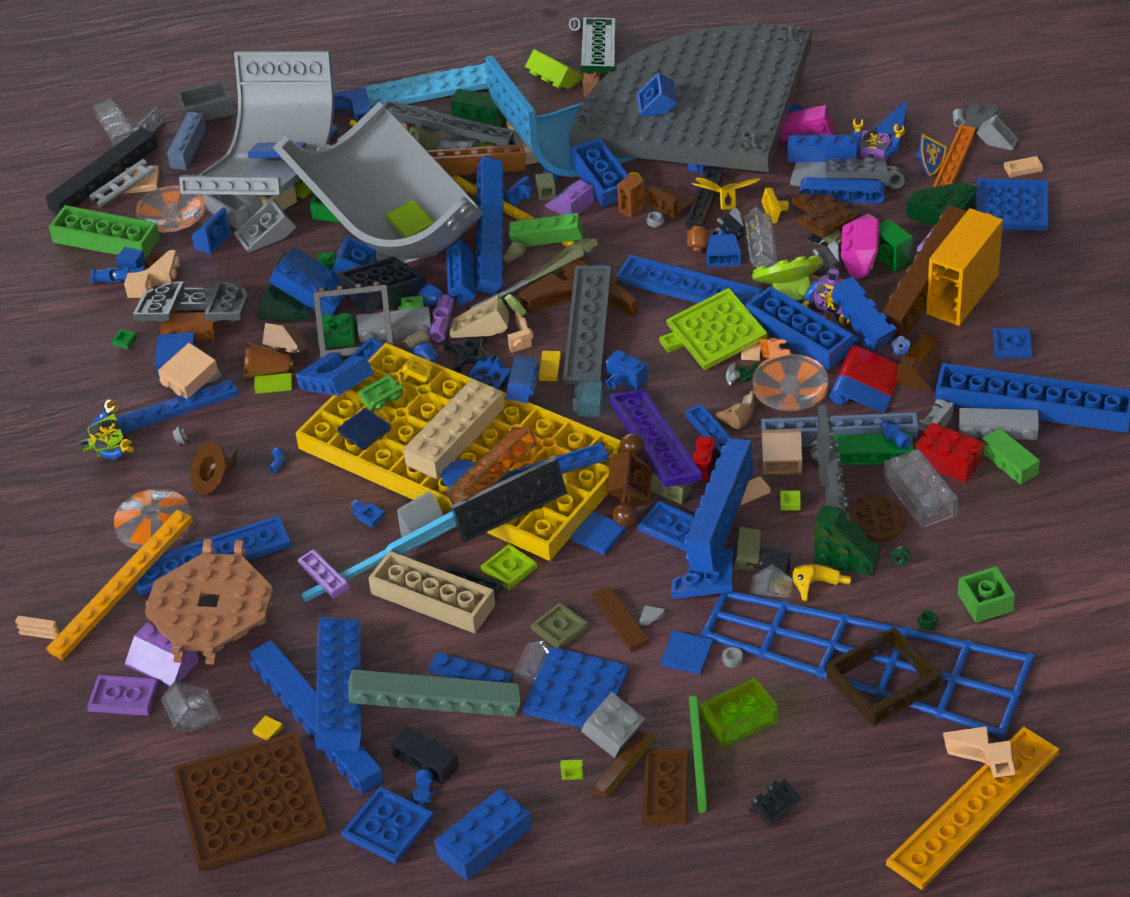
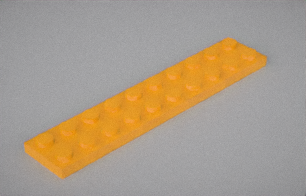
M1023 727L1009 740L1014 756L1015 775L993 778L991 768L985 764L886 860V865L923 890L1059 755V748L1026 727Z

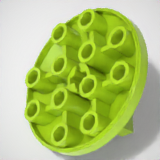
M820 255L809 257V259H806V256L798 257L791 262H788V260L778 261L769 268L767 266L757 267L753 270L752 279L756 282L772 284L773 288L795 301H801L810 287L808 276L824 265L823 259L820 258Z

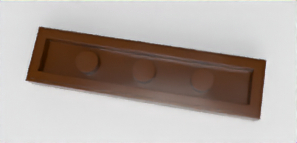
M610 586L592 593V599L630 652L649 644L647 636Z
M638 732L589 790L591 794L598 797H609L656 741L654 734Z

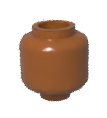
M693 226L692 229L687 231L686 244L688 248L692 249V252L702 253L703 249H707L710 233L706 230V227Z

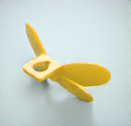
M696 178V181L700 184H691L720 193L721 209L732 210L736 207L735 189L758 182L761 178L731 183L722 187L705 178ZM727 193H729V197L731 198V204L729 206H727L725 203Z

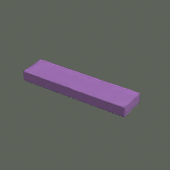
M314 549L297 560L299 565L333 599L350 589L348 582Z

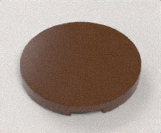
M872 494L862 496L846 512L849 513L850 522H856L866 532L865 536L871 542L874 540L876 542L892 540L902 533L906 525V512L903 506L888 499L885 495Z

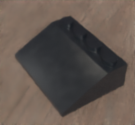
M389 257L336 273V277L342 286L346 285L347 289L354 288V284L364 283L365 287L372 286V282L383 281V285L387 284L389 306L401 304V298L418 296L419 291L426 283L424 275L396 257ZM382 291L348 294L354 304L365 313H373L383 309Z

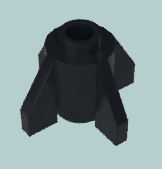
M734 207L729 213L730 215H726L723 219H717L721 228L717 227L713 232L714 235H717L718 231L724 230L727 234H734L737 240L744 236L745 226L741 211Z

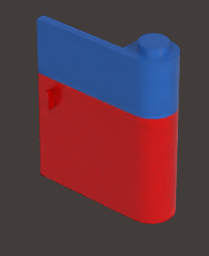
M853 346L848 350L829 397L832 402L839 405L845 404L850 398L884 414L897 383L899 365L861 347Z

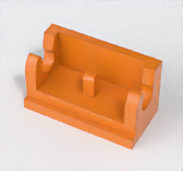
M777 338L759 339L762 357L773 359L791 355L789 349L782 350V348H779L780 343H786L785 340H778Z

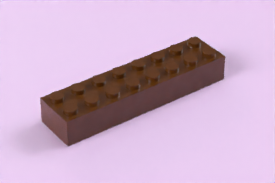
M949 205L941 213L939 222L933 226L929 238L924 240L922 249L916 253L914 262L908 266L904 278L899 280L897 289L891 293L889 302L881 309V313L883 312L887 317L886 322L896 327L892 338L897 339V337L903 336L906 339L927 306L929 258L967 211Z

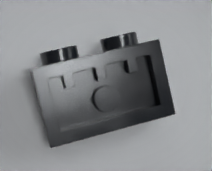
M783 779L780 783L774 781L766 788L768 793L764 796L761 793L751 801L753 806L748 809L750 813L755 810L769 827L802 799L786 779Z

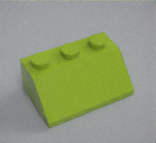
M533 49L525 65L526 68L530 69L529 73L537 77L541 75L542 80L548 83L552 81V85L559 89L562 87L569 89L583 80L584 77L580 72Z

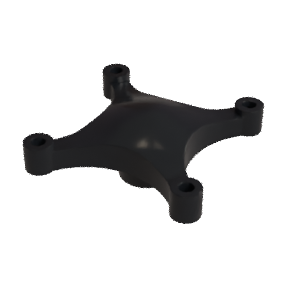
M480 336L477 340H467L463 344H456L450 341L444 342V350H452L460 358L454 364L455 372L460 373L463 366L476 363L478 360L486 361L489 356H492L493 361L499 358V356L489 354L483 349V344L488 342V336Z

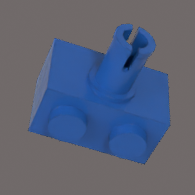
M616 350L606 360L607 377L609 379L605 383L608 388L614 390L616 386L622 383L638 390L648 381L647 363L619 350Z

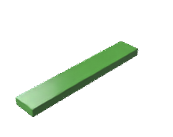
M689 696L698 813L707 811L698 697Z

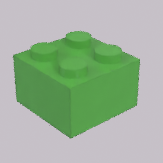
M997 566L959 578L958 596L975 623L1013 612L1015 594Z

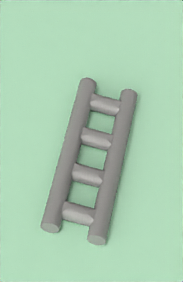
M142 159L90 194L89 198L91 201L98 198L97 204L101 208L153 173L155 168L152 165L148 168L144 167L147 165V162ZM137 171H140V172H141V173H139L138 175H136L135 177H132V176H131L132 174H134V173L137 172ZM123 180H126V181H127L126 183H124V184L121 185L120 187L117 185V184H119L120 182H122ZM108 190H113V192H111L107 196L104 195V193Z

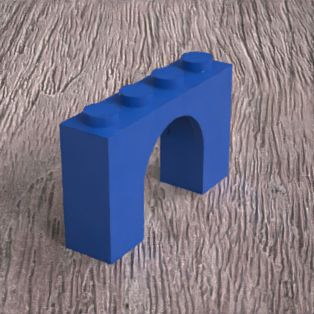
M361 88L334 92V110H348L353 113L355 121L359 122L370 111L367 89Z
M329 353L297 373L296 377L298 379V386L303 391L340 396L374 372L366 357L356 356L340 366L343 363L340 355Z

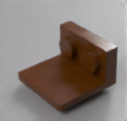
M653 186L647 188V205L673 219L690 207L695 199L673 186H668L663 191Z

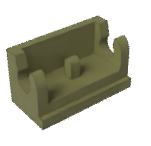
M653 471L651 492L683 504L684 500L692 493L689 487L694 482L665 487L655 471Z
M739 527L735 540V570H754L753 565H747L746 563L758 564L761 530Z

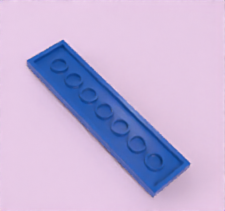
M634 255L628 257L616 275L622 284L695 303H700L729 288L746 307L749 301L762 293V288Z
M279 515L207 538L213 541L214 554L234 555L235 540L244 541L243 549L246 550L244 558L247 561L291 547L289 537ZM204 540L164 552L135 583L139 596L151 593L154 581L202 554Z

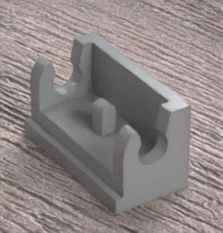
M937 399L935 403L941 405L942 408L934 406L928 416L918 422L920 424L918 426V434L924 436V432L932 422L945 427L953 417L954 403Z

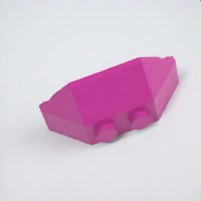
M869 213L842 226L841 258L850 277H853L855 280L869 274V268L873 264L878 252L879 220Z

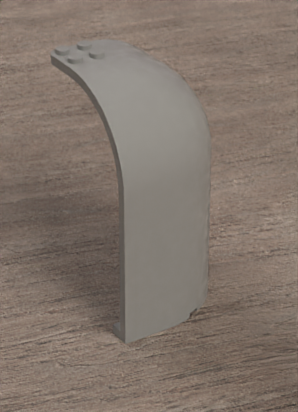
M380 102L347 133L338 138V143L332 146L327 144L317 148L316 151H312L311 149L301 148L286 135L273 146L274 150L353 235L369 247L388 256L414 259L438 253L457 241L484 214L465 191ZM414 200L434 223L416 235L403 238L385 219V216L405 203Z

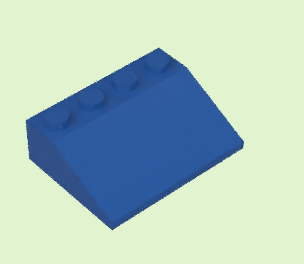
M296 247L280 261L269 280L271 284L314 311L313 293L317 292V288L328 287V291L336 290L335 286H342L331 269ZM347 295L320 297L322 316L325 314L334 315Z

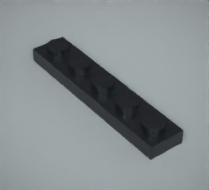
M706 168L703 178L720 186L723 170ZM699 187L686 219V227H704L715 199L716 191Z

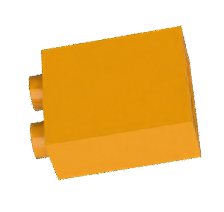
M969 208L929 258L927 315L958 326L961 325L999 275L1003 219Z

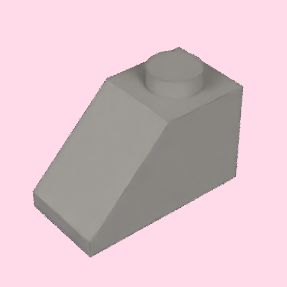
M997 115L983 122L977 132L987 145L1012 150L1018 141L1015 134Z

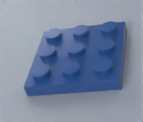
M379 786L342 831V837L397 864L433 820L434 815L433 812Z

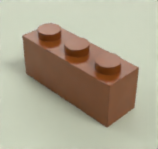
M173 313L169 321L160 322L159 329L161 335L194 332L195 340H216L219 325L218 322L205 320L204 313Z

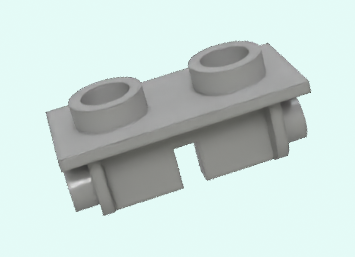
M154 108L134 128V132L140 127L154 132L164 122L157 108Z

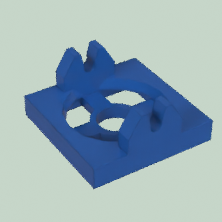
M489 356L486 362L478 360L467 377L501 390L510 378L511 369L502 367L499 358L493 361L492 356ZM482 370H488V371H489L488 374H484V375H479V374H477L478 372H480V371H482ZM498 373L501 378L496 380L493 376ZM490 378L492 379V381L486 383L484 379Z

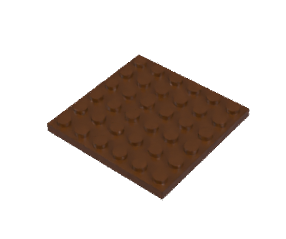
M297 731L172 767L199 871L328 834Z

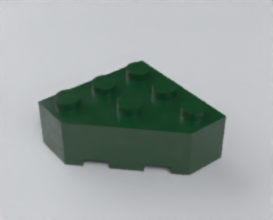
M958 182L915 190L907 201L905 217L930 226L937 225L941 213L949 205L968 211L969 208L971 209L975 204L977 187Z
M821 505L815 519L814 563L873 576L880 559V545L875 540L871 542L865 536L866 532L856 522L851 523L846 518L847 514L842 509Z

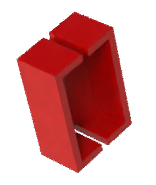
M932 422L924 432V436L922 435L914 445L913 463L966 483L974 473V469L976 470L984 458L985 442Z

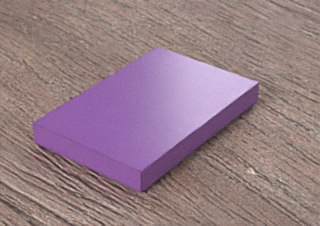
M98 675L87 705L88 712L149 716L159 685L158 679Z

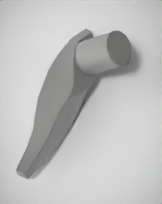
M735 362L728 367L726 372V380L729 385L733 384L740 377V373L735 371Z

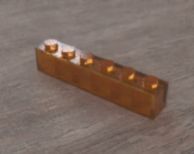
M531 427L512 428L445 492L451 504L460 502L495 485L537 445L538 442Z

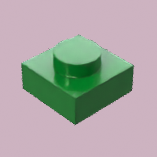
M335 252L317 254L318 262L329 269H333L336 259Z
M120 329L112 339L113 346L129 349L136 341L137 334Z

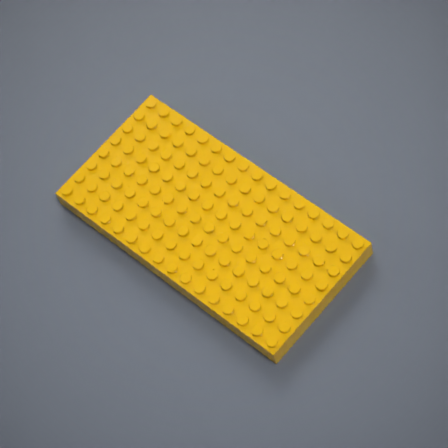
M385 343L368 360L374 373L340 396L333 395L296 432L298 448L412 500L430 491L442 513L448 514L452 511L451 505L464 499L444 484L442 475L435 479L407 466L403 449L472 378ZM412 356L432 365L426 383L409 375L405 381L402 380L404 373L401 370L405 362L409 363ZM390 374L398 386L402 384L404 387L402 396L396 401L391 400L387 402L382 409H375L370 412L358 396V391ZM498 390L503 393L504 410L455 460H467L475 463L484 474L489 487L494 485L492 476L601 442L609 455V460L562 474L567 494L486 532L551 561L571 538L572 534L609 494L607 492L610 458L611 456L622 454L619 447L621 440L532 403L505 399L506 393Z

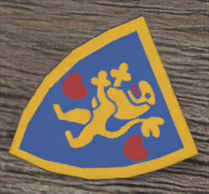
M921 134L920 152L916 153V158L921 159L922 168L925 169L929 177L941 168L947 146Z

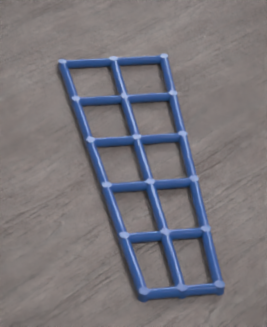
M736 591L720 594L714 608L711 610V615L704 629L701 630V637L713 639L714 642L729 647L739 648L741 651L756 655L760 659H768L815 675L819 679H827V664L830 663L835 651L846 654L849 650L855 649V647L839 643L847 624L883 632L895 627L906 638L911 637L961 648L952 673L940 671L942 673V680L948 683L938 708L919 701L909 707L934 715L938 719L943 718L969 728L987 726L988 734L996 736L1000 740L1006 737L1029 671L1034 663V655L1032 653L1024 654L973 643L970 640H959L913 630L907 626H894L852 617L846 613L838 614L792 604L786 600L778 601ZM728 598L779 609L772 624L722 611ZM787 611L839 622L830 641L780 627ZM717 619H722L768 633L761 648L711 631ZM775 635L827 648L819 667L768 651ZM894 649L891 657L879 654L870 659L871 661L887 665L878 687L845 678L857 690L875 695L878 699H885L893 694L886 691L895 667L915 673L918 672L908 662L899 660L900 654ZM969 651L1024 662L1014 690L961 677L960 673ZM956 684L1009 698L1010 700L1000 727L996 728L946 711Z

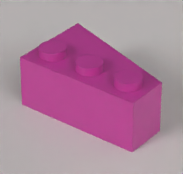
M822 105L788 113L780 137L781 141H788V135H836V129L827 106Z

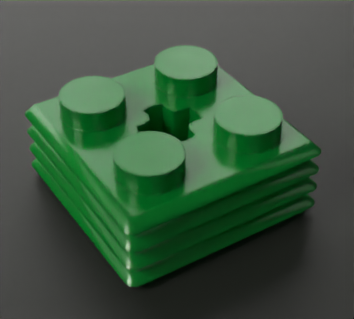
M342 313L332 316L325 314L322 316L326 348L355 346L354 314Z

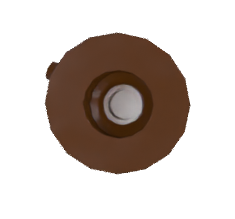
M207 443L203 445L196 453L191 465L190 476L194 490L201 495H209L215 492L221 485L223 478L235 464L239 450L237 448L233 449L226 457L223 448L219 444Z

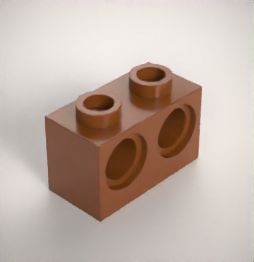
M630 174L617 184L619 212L632 218L645 208L644 180Z

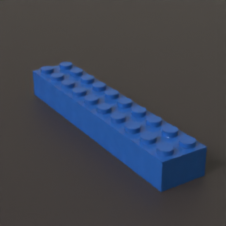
M942 363L936 386L935 401L941 399L948 403L952 402L954 403L953 408L1038 410V420L1128 433L1130 424V389Z

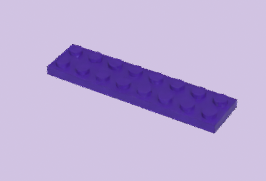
M645 389L609 395L610 404L629 433H635L643 439L644 450L642 453L665 487L692 483L702 479V473Z

